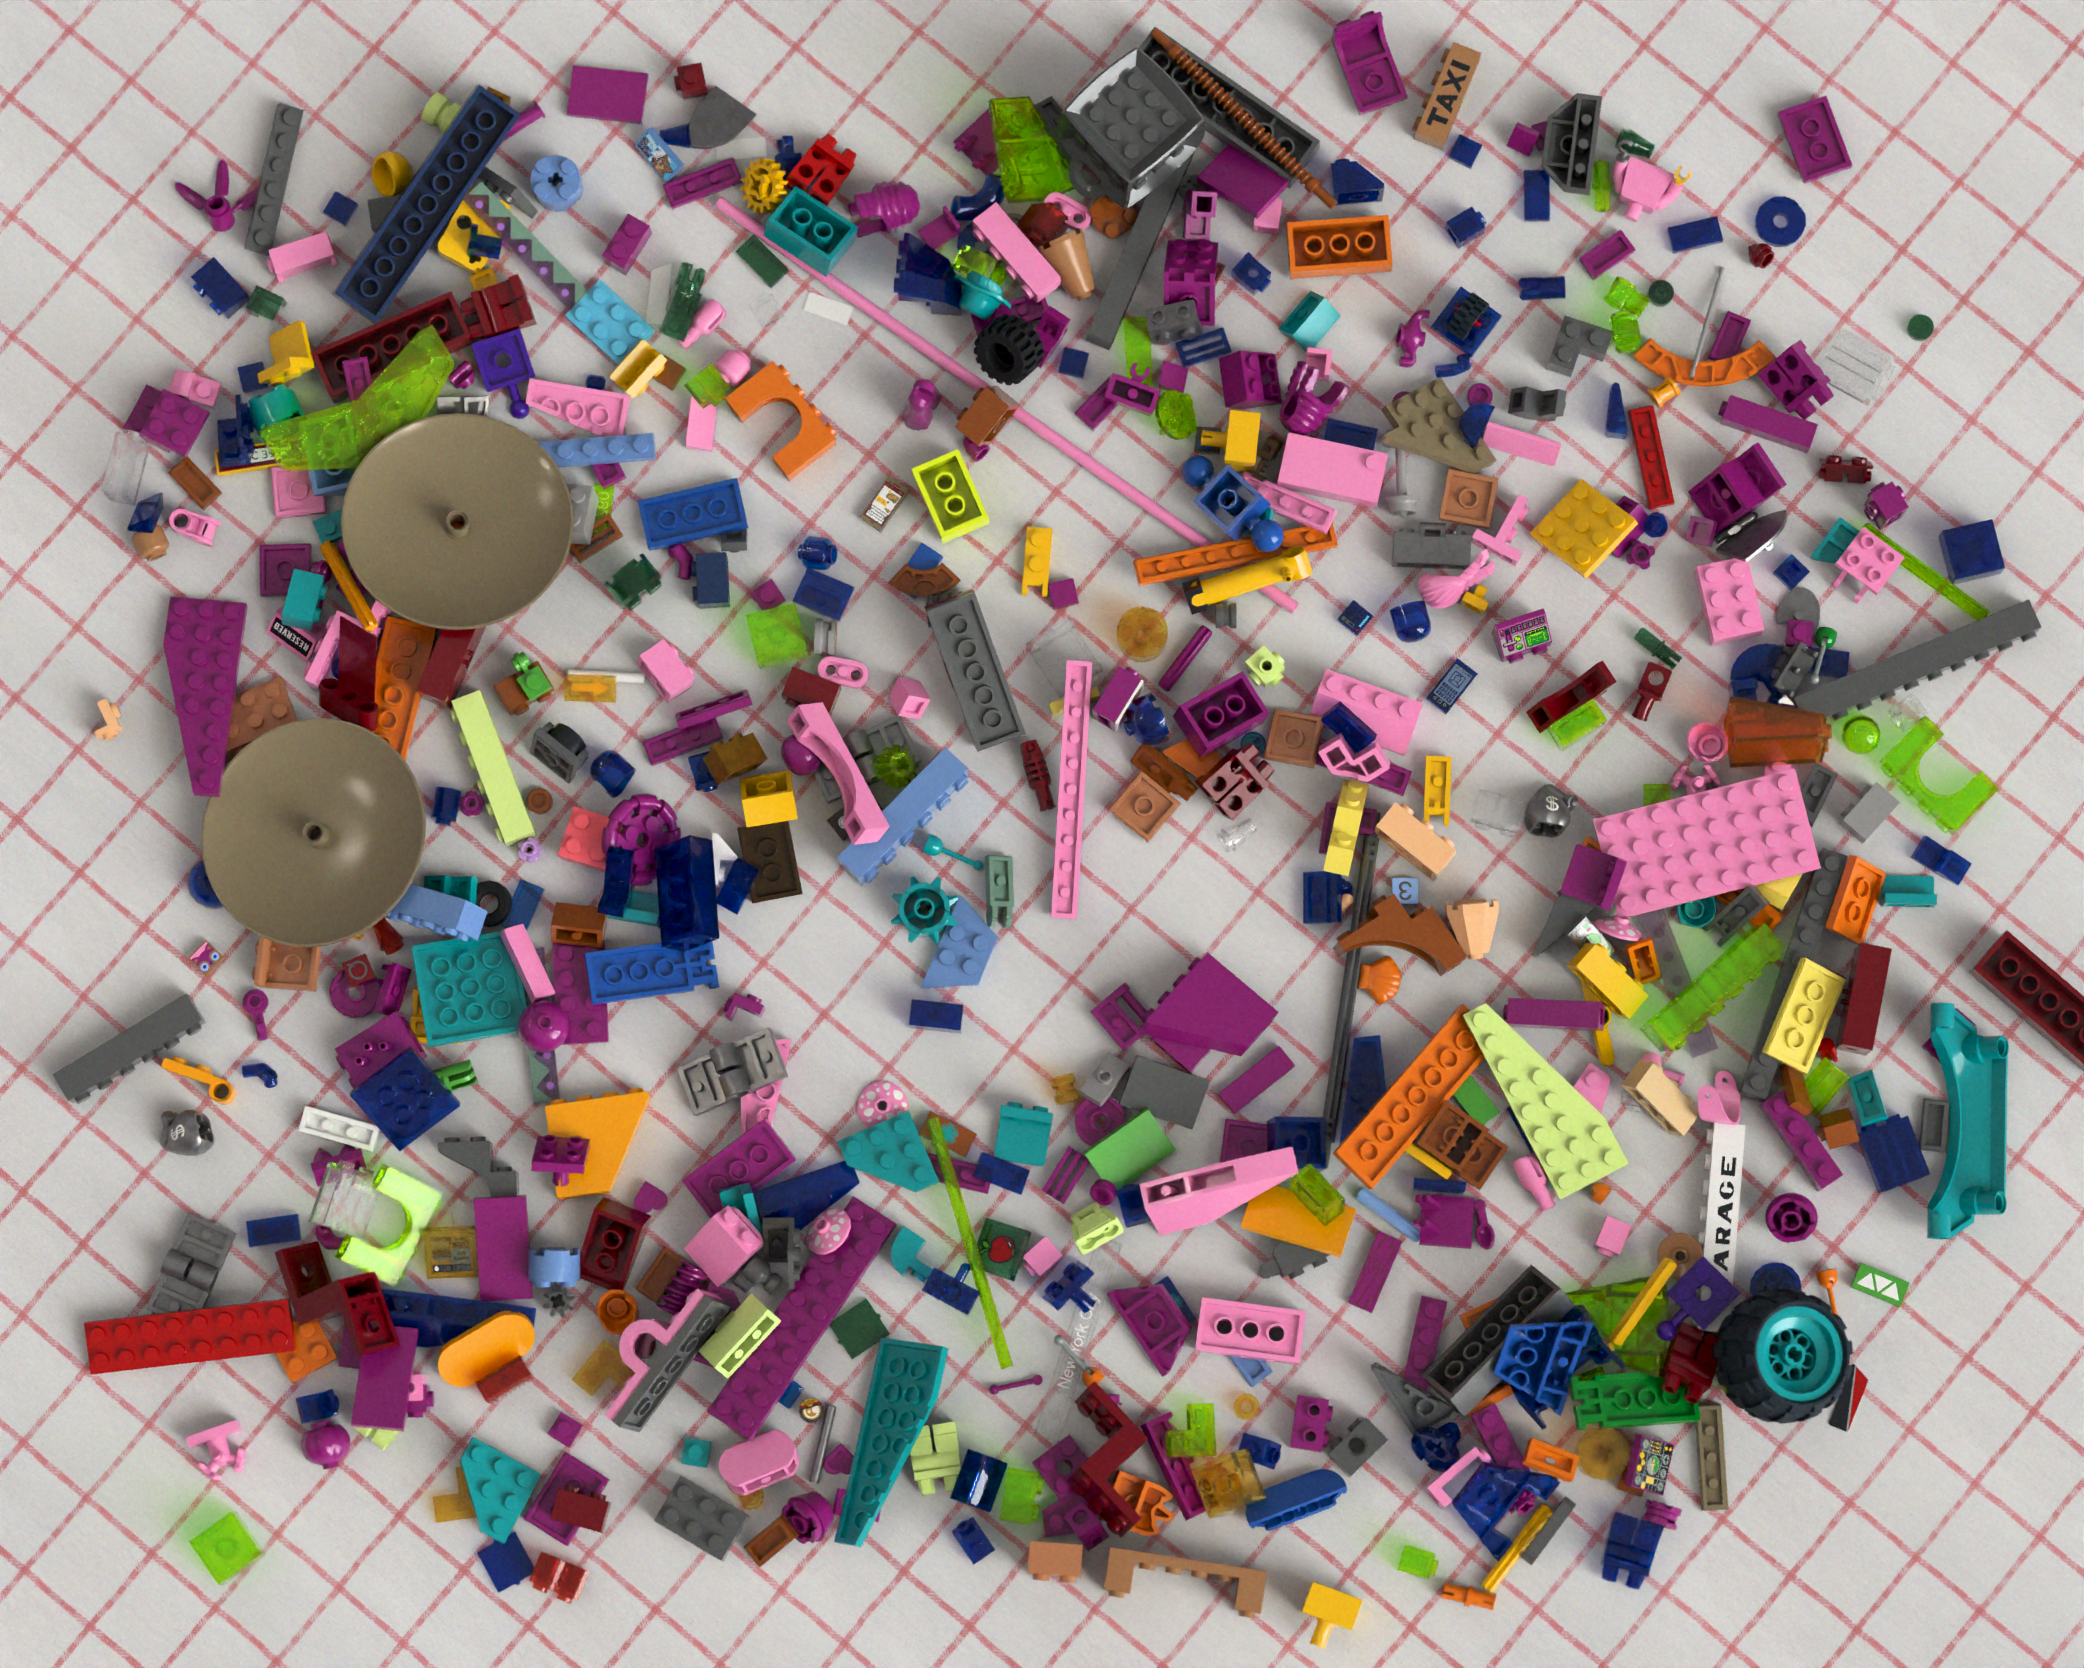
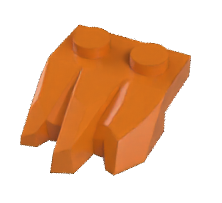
M1117 1470L1112 1487L1141 1517L1129 1531L1145 1537L1159 1534V1528L1155 1524L1156 1520L1170 1522L1175 1516L1163 1506L1164 1501H1170L1173 1498V1494L1160 1485Z

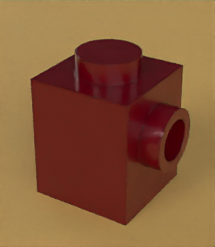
M701 62L676 67L678 76H673L676 91L682 92L684 100L708 95Z

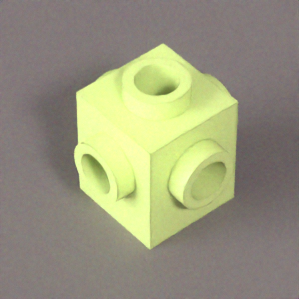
M1265 645L1245 661V667L1250 672L1248 676L1257 686L1261 684L1264 688H1267L1269 685L1274 687L1284 678L1282 673L1285 670L1283 666L1285 661L1276 651L1271 653ZM1263 667H1269L1270 670L1266 671Z

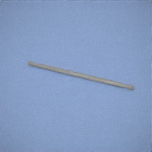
M1724 267L1719 269V275L1716 279L1693 360V367L1689 374L1690 377L1695 375V369L1698 365L1721 284V277L1725 270Z

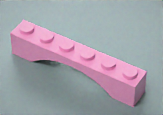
M823 702L798 705L787 719V722L797 741L817 755L836 779L844 802V819L842 824L853 845L878 842L890 826Z

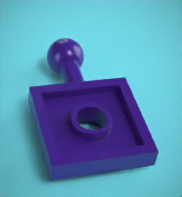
M521 329L472 343L471 345L486 391L490 392L507 386L512 401L509 407L510 414L516 419L525 418L529 414L530 408L526 401L521 399L516 383L536 376ZM500 353H506L511 358V363L507 368H501L497 365L496 358Z
M1702 1256L1666 1293L1681 1309L1670 1320H1663L1657 1325L1656 1333L1658 1337L1664 1341H1670L1675 1338L1677 1327L1688 1316L1705 1330L1741 1292ZM1700 1286L1710 1288L1711 1296L1708 1300L1702 1301L1696 1297V1290Z

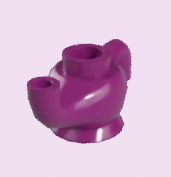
M1419 310L1413 314L1406 325L1400 323L1396 335V347L1401 346L1405 355L1400 357L1399 366L1408 368L1415 364L1416 350L1418 347L1424 346L1426 333L1421 331L1420 321L1424 318L1429 319L1430 310Z

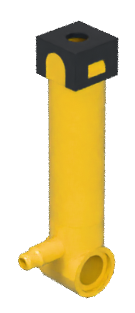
M1295 546L1286 549L1279 556L1202 581L1199 578L1183 582L1182 585L1191 614L1193 615L1209 610L1208 605L1282 581L1289 583L1306 578L1313 570L1305 547Z

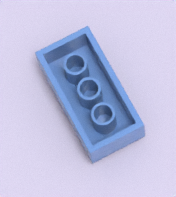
M410 884L404 896L386 915V918L400 923L405 921L409 925L420 929L425 927L440 935L445 936V934H449L455 939L467 942L468 938L478 941L488 911L465 899Z

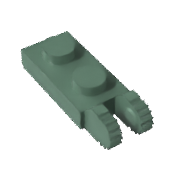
M987 855L985 856L986 907H988L986 924L988 927L995 928L998 922V908H1002L1000 914L1001 925L1003 928H1010L1013 920L1012 907H1014L1012 856Z

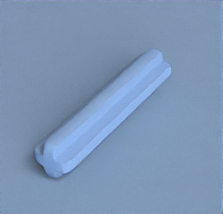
M1363 1187L1356 1196L1358 1201L1414 1242L1419 1241L1420 1232L1418 1228L1414 1227L1413 1222L1368 1189Z

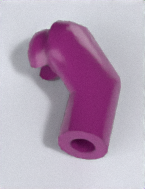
M682 544L669 546V557L675 558L679 563L677 578L690 580L692 555Z
M326 1223L317 1225L315 1236L325 1249L350 1250V1237H336L330 1226Z

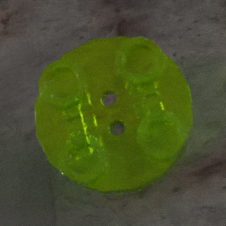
M1170 390L1163 392L1159 396L1155 406V416L1161 428L1159 430L1160 435L1166 434L1172 439L1181 440L1188 438L1197 431L1198 426L1193 409V400L1189 394Z

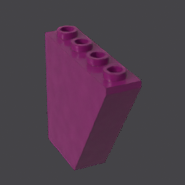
M1207 952L1202 959L1199 957L1194 959L1188 967L1190 972L1186 976L1181 974L1172 985L1175 989L1171 993L1165 991L1157 1001L1160 1005L1156 1010L1151 1007L1142 1017L1144 1024L1140 1031L1151 1036L1242 1056L1272 1023L1279 1012Z

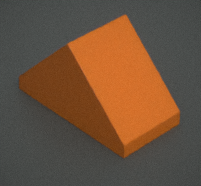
M1651 937L1628 944L1623 948L1633 978L1637 979L1642 985L1661 978Z

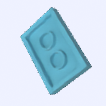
M601 280L565 315L577 329L617 366L641 339L647 342L656 333L646 321Z

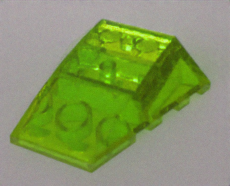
M1027 96L990 99L988 102L995 154L1004 195L1008 204L1044 201L1051 193L1065 194L1075 190L1069 178L1070 163L1067 158L1062 159L1056 149L1058 143L1053 136H1048L1044 129L1046 123L1035 108L1031 98Z
M1651 1276L1567 1292L1565 1294L1575 1306L1559 1322L1593 1321L1586 1346H1582L1581 1354L1659 1378L1666 1355L1667 1341L1661 1340L1658 1337L1656 1328L1661 1321L1668 1320L1669 1300L1666 1294V1283L1621 1346L1614 1344L1609 1339V1335Z

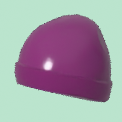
M794 734L788 736L781 745L782 759L786 767L794 774L806 776L815 772L820 767L822 760L809 748L798 742Z

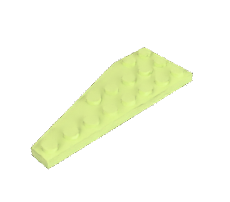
M1487 1003L1462 1015L1559 1200L1629 1164L1605 1117Z

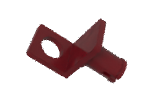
M1653 662L1647 664L1637 688L1640 697L1632 713L1633 717L1647 722L1654 702H1661L1672 674L1670 669ZM1660 671L1663 674L1662 683L1659 685L1651 684L1648 679L1650 672Z

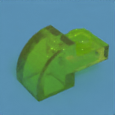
M962 245L952 265L953 269L966 277L970 272L974 271L996 282L1000 287L1007 276L1004 270L1005 267L997 263L998 260L966 245Z

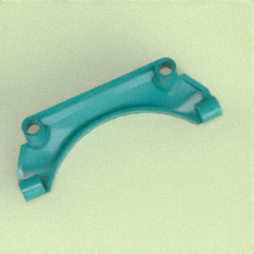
M1932 1003L1930 1038L1939 1057L1945 1077L1948 1101H1950L1948 1150L1942 1176L1937 1189L1927 1205V1238L1951 1239L1974 1223V1214L1999 1215L2003 1214L2006 1210L2007 1068L2009 1044L2003 1035H1977V1028L1954 1009V1004Z

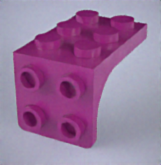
M1366 12L1360 16V19L1352 22L1350 19L1343 20L1333 29L1332 44L1360 116L1406 100L1408 97L1385 37L1381 12Z

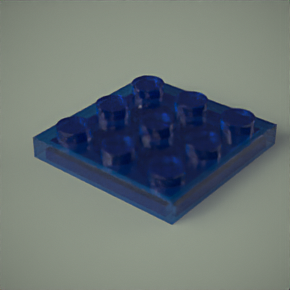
M411 1046L350 1092V1097L399 1152L460 1106V1101Z

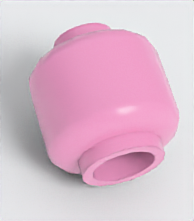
M727 350L713 366L716 374L714 377L724 387L726 385L738 387L751 373V361L740 350Z

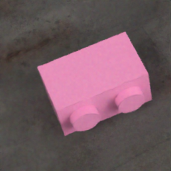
M663 639L639 655L636 664L663 699L669 703L691 688L695 678L690 666L683 664L678 658L679 654L672 644L668 645Z

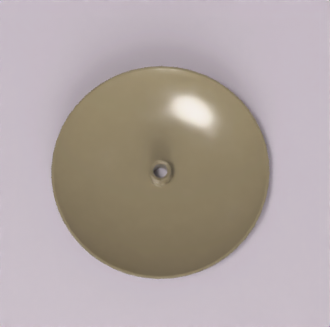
M461 413L441 414L414 421L392 432L376 444L358 465L349 482L341 516L345 552L353 571L365 589L387 609L407 620L428 627L451 630L474 629L504 621L523 611L540 598L556 579L566 561L571 545L574 522L573 506L566 481L557 464L539 443L526 433L503 421L486 416ZM462 522L464 526L457 529L452 527V524Z
M317 718L287 723L254 739L224 769L220 798L209 797L203 818L201 845L205 870L216 896L225 909L240 924L253 933L276 943L297 947H319L342 942L363 933L378 923L398 904L408 890L418 870L424 850L426 837L425 807L420 788L410 767L402 756L377 734L359 725L337 719ZM321 829L320 837L313 840V833Z

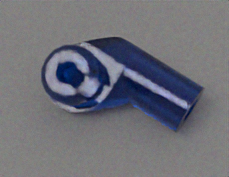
M1460 354L1456 357L1457 363L1435 366L1436 377H1453L1468 371L1472 365L1470 356L1468 354Z
M266 1063L242 1065L243 1078L258 1076L264 1081V1086L267 1088H273L278 1084L276 1071Z

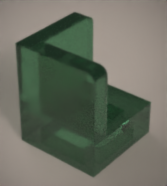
M256 285L245 308L249 314L255 317L260 315L273 321L280 307L285 308L287 302L283 297Z

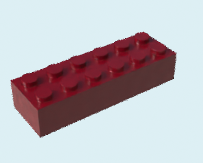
M450 291L312 351L311 354L330 398L336 404L349 398L342 361L367 356L373 387L468 347L474 341L458 304Z
M2006 930L1969 973L2084 1072V996Z

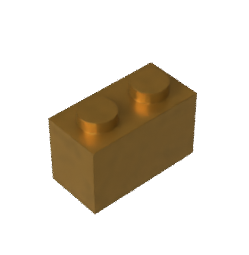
M739 733L730 738L729 742L725 744L723 741H719L709 747L710 752L703 757V760L717 785L756 770L768 759L754 733L745 736Z

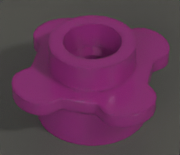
M1638 540L1631 543V552L1626 556L1627 563L1639 565L1643 570L1648 569L1650 558L1655 554L1654 547L1641 543ZM1638 553H1642L1643 556L1639 557Z

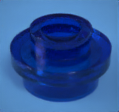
M1659 512L1650 514L1644 522L1645 534L1653 538L1663 536L1668 529L1666 517Z

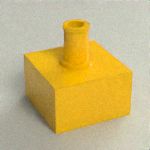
M1230 410L1228 430H1225V432L1202 430L1201 446L1223 447V450H1226L1224 467L1229 464L1236 472L1243 473L1246 471L1253 474L1261 413Z
M791 770L740 778L741 799L747 827L798 819Z
M1311 1582L1301 1609L1302 1613L1313 1616L1317 1620L1312 1639L1309 1643L1325 1649L1332 1627L1337 1625L1347 1630H1352L1363 1600L1316 1582Z

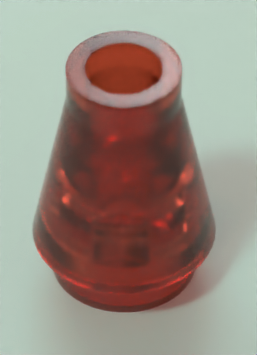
M385 917L372 926L380 950L384 951L386 955L394 954L404 946L402 942L403 937Z

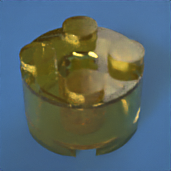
M1138 606L1122 615L1117 626V644L1127 658L1134 662H1148L1161 655L1167 645V623L1158 611ZM1138 630H1141L1143 633L1147 631V638H1138Z
M1600 1427L1587 1431L1580 1437L1576 1445L1575 1455L1579 1456L1577 1466L1584 1475L1595 1480H1608L1623 1472L1629 1462L1630 1451L1628 1443L1621 1433L1612 1428L1600 1429ZM1599 1446L1602 1450H1608L1606 1454L1607 1460L1596 1457V1454L1599 1452Z

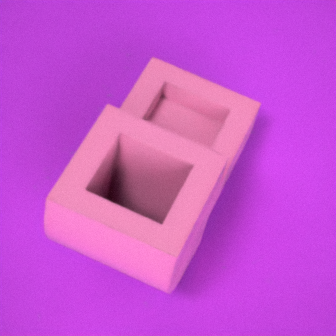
M175 370L168 391L191 403L194 402L214 409L222 384L197 376L193 372Z

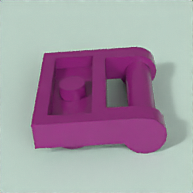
M1126 982L1090 1011L1123 1051L1128 1049L1144 1034L1140 1031L1142 1026L1138 1028L1116 1001L1122 997L1141 1020L1147 1012L1129 991L1131 988Z

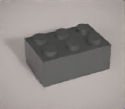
M680 1476L654 1521L720 1561H724L750 1516L689 1479Z

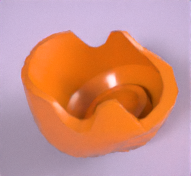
M618 1289L609 1290L597 1302V1316L605 1330L611 1334H622L631 1323L638 1320L639 1309L637 1302L626 1291Z

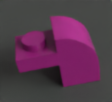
M1201 189L1187 190L1183 203V212L1185 213L1182 238L1209 240L1211 217L1216 218L1218 192Z
M1051 306L1045 310L1037 328L1034 330L1035 332L1038 331L1040 335L1039 340L1043 341L1044 345L1041 348L1044 350V356L1042 357L1041 364L1038 365L1039 368L1046 363L1060 344L1071 320Z

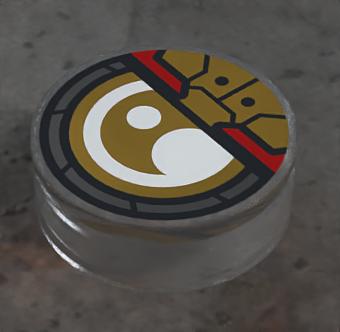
M806 1398L799 1405V1416L806 1423H818L824 1417L825 1407L817 1398Z

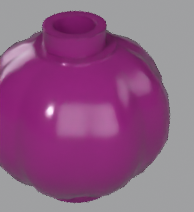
M331 1419L312 1423V1430L306 1431L301 1439V1450L304 1457L311 1463L322 1465L323 1470L339 1466L338 1461L345 1457L350 1449L349 1433L340 1424L332 1425Z

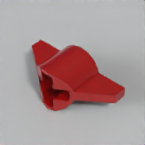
M1822 1038L1818 1047L1821 1061L1832 1060L1837 1062L1838 1053L1834 1041L1830 1038Z

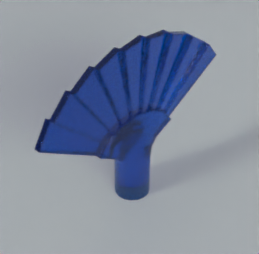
M1765 643L1752 646L1743 651L1733 664L1730 680L1761 681L1770 693L1776 691L1769 685L1773 681L1772 671L1784 647Z

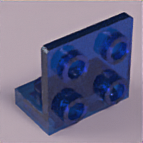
M241 394L235 395L236 418L217 420L219 464L221 468L251 464V454L255 453L254 440L250 438V433L254 432V425L249 418L248 404L243 403Z
M968 1449L950 1498L990 1512L1008 1464Z

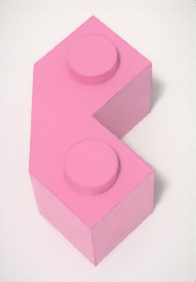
M1342 733L1319 746L1318 753L1331 774L1348 776L1368 782L1387 771L1390 767V761L1377 741L1354 754Z

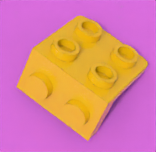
M296 321L270 335L269 342L274 365L257 375L260 384H270L271 387H276L314 368L304 321Z

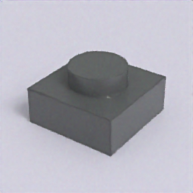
M747 529L721 534V552L729 551L736 553L747 550Z

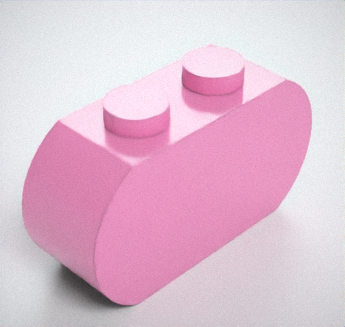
M772 1430L758 1434L752 1441L738 1442L725 1450L719 1461V1471L727 1487L732 1492L745 1496L793 1476L798 1469L800 1458L792 1439L782 1431Z

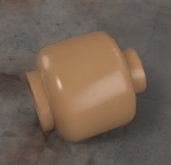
M146 522L136 527L137 532L133 534L131 540L140 558L147 559L150 562L167 554L166 550L169 547V542L160 525H151L150 522Z

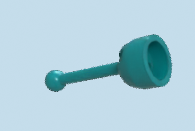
M933 834L929 835L922 851L930 856H935L942 852L972 865L975 870L983 868V863L980 860L973 861L943 848L941 839Z

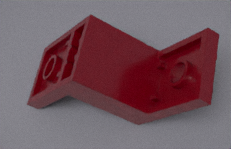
M318 1241L274 1252L299 1326L343 1315L356 1357L392 1349L400 1345L375 1271L332 1282ZM302 1267L306 1269L307 1276L303 1273ZM367 1322L371 1323L373 1332L369 1329Z
M1094 1381L1076 1399L1075 1403L1078 1405L1079 1412L1083 1416L1089 1417L1095 1423L1097 1431L1101 1435L1107 1436L1109 1440L1084 1462L1067 1481L1070 1483L1071 1489L1088 1502L1090 1510L1096 1515H1100L1106 1521L1108 1529L1122 1538L1141 1517L1106 1479L1126 1462L1148 1438Z

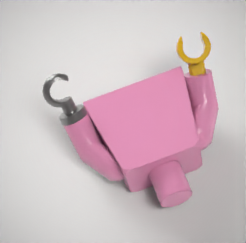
M1624 139L1618 143L1620 153L1616 157L1612 178L1615 192L1620 195L1619 201L1627 205L1623 217L1637 222L1641 211L1652 214L1654 210H1662L1674 202L1683 188V182H1686L1691 177L1692 172L1690 171L1687 177H1682L1680 170L1683 166H1680L1675 171V174L1634 157L1630 156L1629 158L1627 155L1628 151L1623 149L1621 145L1628 144L1631 147L1632 142Z

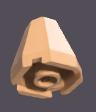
M1486 899L1454 901V907H1452L1450 902L1445 903L1447 918L1463 952L1468 955V959L1484 958L1483 954L1489 953L1499 913L1498 900L1491 899V904L1486 902Z

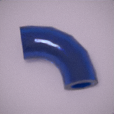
M986 174L984 184L976 194L972 196L956 195L953 198L950 209L951 214L956 221H973L995 202L1000 206L1009 189L1011 179L996 174Z

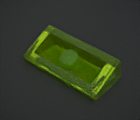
M1827 1057L1818 1064L1805 1080L1813 1110L1811 1113L1815 1116H1818L1850 1078L1848 1074Z

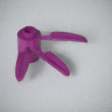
M223 159L220 160L217 168L215 195L208 200L186 185L175 182V189L189 204L198 210H202L203 207L205 208L211 228L218 232H224L233 227L235 223L234 212L240 208L245 211L254 205L258 190L257 186L237 201V205L231 209L229 201L223 197L229 193V171L227 163Z

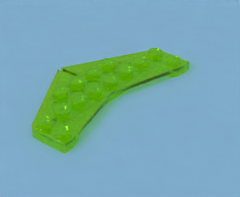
M430 324L413 337L358 400L270 424L258 431L278 466L283 470L302 471L357 468L371 449L386 436L409 423L426 418L454 367L453 358L434 326Z

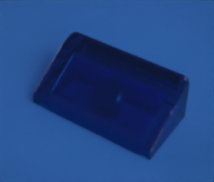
M163 493L155 494L137 503L128 525V531L154 532L163 510Z

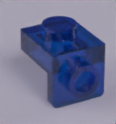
M710 751L688 757L695 780L696 791L703 789V792H710L718 788L716 781L703 760V757Z
M1127 1184L1121 1189L1116 1190L1126 1228L1151 1222L1144 1208L1139 1184Z
M333 1389L296 1398L301 1424L328 1419L338 1415L339 1399L337 1395H334Z
M1243 1433L1236 1458L1274 1470L1281 1456V1444Z
M974 1517L962 1521L952 1531L973 1565L995 1551Z

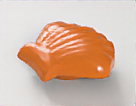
M1384 956L1370 965L1361 964L1357 988L1365 989L1374 1001L1381 1005L1397 994L1401 981L1400 969L1390 956Z

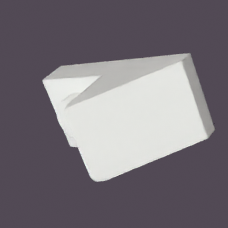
M712 833L707 884L711 888H719L720 882L725 881L726 867L722 866V863L742 865V862L718 833Z

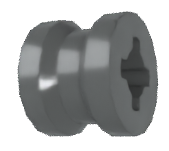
M1216 603V628H1222L1223 626L1236 628V603H1231L1229 606Z

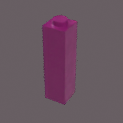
M1730 395L1727 402L1722 401L1718 415L1722 416L1721 425L1805 453L1811 447L1818 426L1816 423Z
M1508 998V1005H1504L1503 1017L1511 1027L1603 1031L1605 1005L1601 1002Z

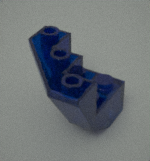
M904 233V239L899 240L898 255L901 256V259H897L896 274H899V278L894 277V293H898L899 301L926 302V306L931 308V314L962 316L959 301L963 293V287L955 281L954 276L956 273L949 259L912 234Z

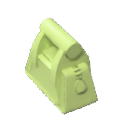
M1097 1202L1070 1216L1074 1223L1071 1226L1073 1240L1082 1255L1124 1231L1117 1216L1105 1207L1100 1209Z

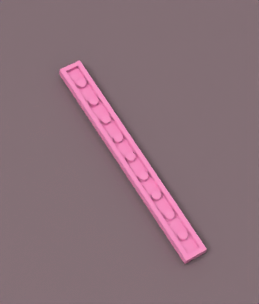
M1066 660L1051 918L1077 919L1092 662Z

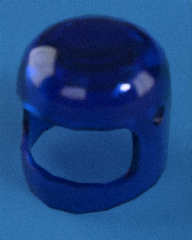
M1425 601L1406 603L1390 610L1395 633L1402 642H1418L1430 634L1431 622Z
M614 750L602 752L593 760L590 766L591 778L594 781H598L612 798L618 797L623 792L636 772V769L621 754Z

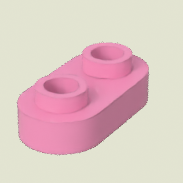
M1057 192L1049 194L1044 200L1043 210L1048 218L1073 231L1079 228L1084 231L1089 227L1091 216L1086 206ZM1058 205L1061 209L1054 211L1051 207ZM1075 217H1081L1083 221L1077 223L1073 219Z
M828 656L823 658L818 664V674L821 678L841 686L861 688L867 683L869 678L868 670L861 662ZM828 667L836 669L832 675L827 674L826 670ZM853 672H859L861 677L858 680H853L851 675Z

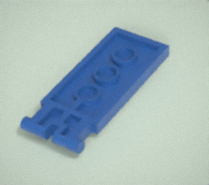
M711 936L703 937L702 943L688 944L686 939L584 954L591 1005L693 992L695 990L694 986L709 984V989L719 988L716 965L706 966V961L715 959Z

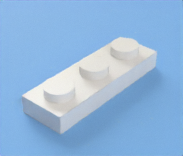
M305 1106L298 1131L374 1152L381 1127Z

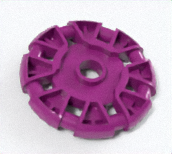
M652 794L632 795L631 799L622 800L608 816L609 822L607 827H604L602 833V853H605L607 858L605 863L616 878L620 881L626 880L628 885L645 886L651 884L652 880L656 878L660 880L671 868L674 862L671 859L674 850H679L681 830L680 827L677 828L676 820L678 818L674 810L663 799L658 800ZM650 809H653L651 816L648 815ZM618 824L623 825L620 834L616 832ZM666 824L668 831L663 832L661 825ZM642 833L643 842L638 846L636 839ZM665 847H668L665 856H662L661 854L664 853ZM647 864H649L651 870L647 871L645 866Z

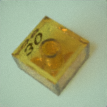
M1248 1449L1231 1452L1191 1469L1209 1519L1224 1516L1266 1498Z

